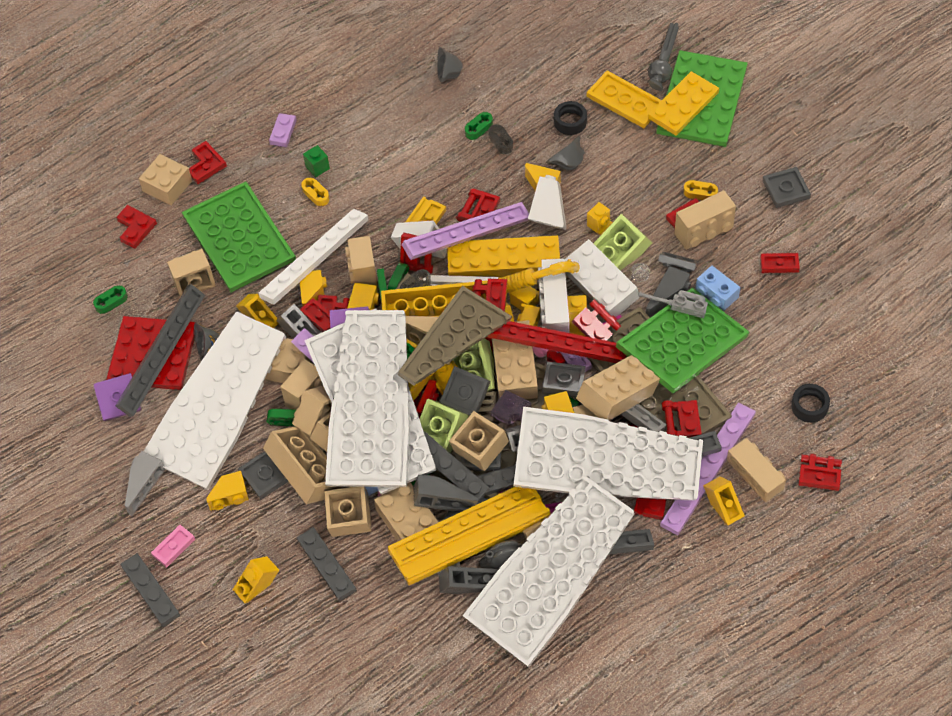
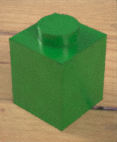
M318 145L303 153L305 167L315 178L330 169L328 156Z

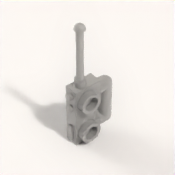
M680 290L678 294H674L673 300H667L641 292L638 293L639 297L671 305V310L701 318L705 317L708 302H705L706 299L702 295Z

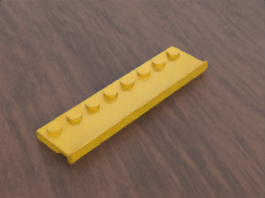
M513 487L388 546V552L407 581L408 586L448 566H452L521 533L539 521L543 522L551 514L549 508H546L541 501L542 498L536 489Z

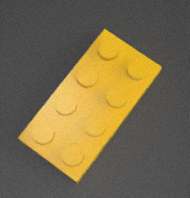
M606 71L587 91L588 98L642 128H645L651 122L648 119V114L662 101L609 71Z
M691 71L648 114V119L677 136L719 93V87Z

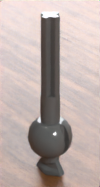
M671 22L669 24L659 59L653 61L648 67V76L650 78L648 83L652 89L662 91V83L669 80L672 75V68L668 61L678 33V23L673 24Z

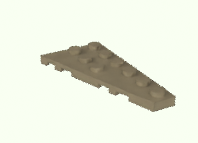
M462 286L398 371V376L415 386L509 322L512 316Z

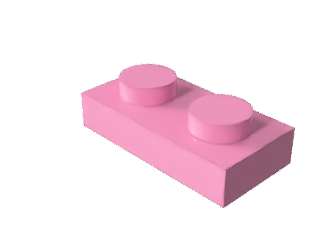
M179 525L151 554L167 568L195 540V537L183 526Z

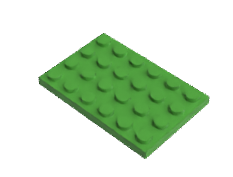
M679 50L667 95L691 71L719 87V93L677 136L659 125L656 134L726 147L748 62Z
M246 181L182 212L184 219L230 292L240 289L296 260V256Z
M693 287L687 291L698 295H702ZM705 297V302H708L704 318L671 310V305H667L617 341L616 348L627 357L632 355L660 378V384L674 394L746 339L749 331Z

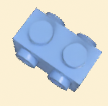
M710 266L696 280V290L723 311L739 298L740 286L714 266Z

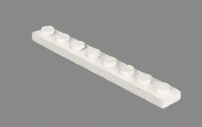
M355 209L350 211L259 292V297L275 305L368 221V215Z

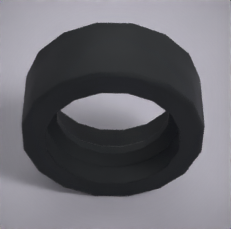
M567 101L555 108L554 126L560 133L576 135L586 128L587 111L582 104ZM567 113H574L579 115L581 119L575 123H565L560 117Z
M817 384L801 385L795 390L792 397L791 408L793 414L804 422H818L828 413L830 397L828 392ZM806 395L815 396L822 402V407L816 411L806 410L799 404V399Z

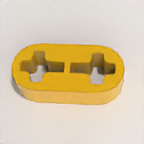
M310 177L302 181L303 193L314 204L325 206L329 203L328 191L316 179Z
M689 180L684 184L683 193L687 198L704 200L717 194L718 187L712 183Z

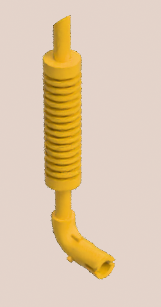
M568 259V261L551 264L550 267L536 272L530 268L499 279H507V293L536 285L537 279L551 274L554 276L566 272L577 273L580 265Z

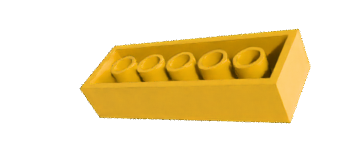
M558 235L469 240L448 247V275L498 277L499 279L530 268L536 272L538 267H542V260L560 259Z
M488 280L482 281V285H487ZM474 282L381 291L382 310H403L406 316L439 317L460 288L464 286L472 291ZM482 294L481 297L486 300V294Z

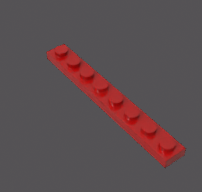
M512 321L507 322L487 336L488 338L612 363H618L625 359L626 356L616 348L617 343Z

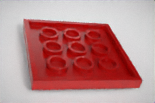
M123 316L106 380L129 373L133 377L167 320ZM189 322L151 388L182 390L195 339V322Z

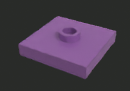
M131 373L93 384L103 421L126 415L115 405L132 379ZM139 406L136 412L142 411L141 406Z

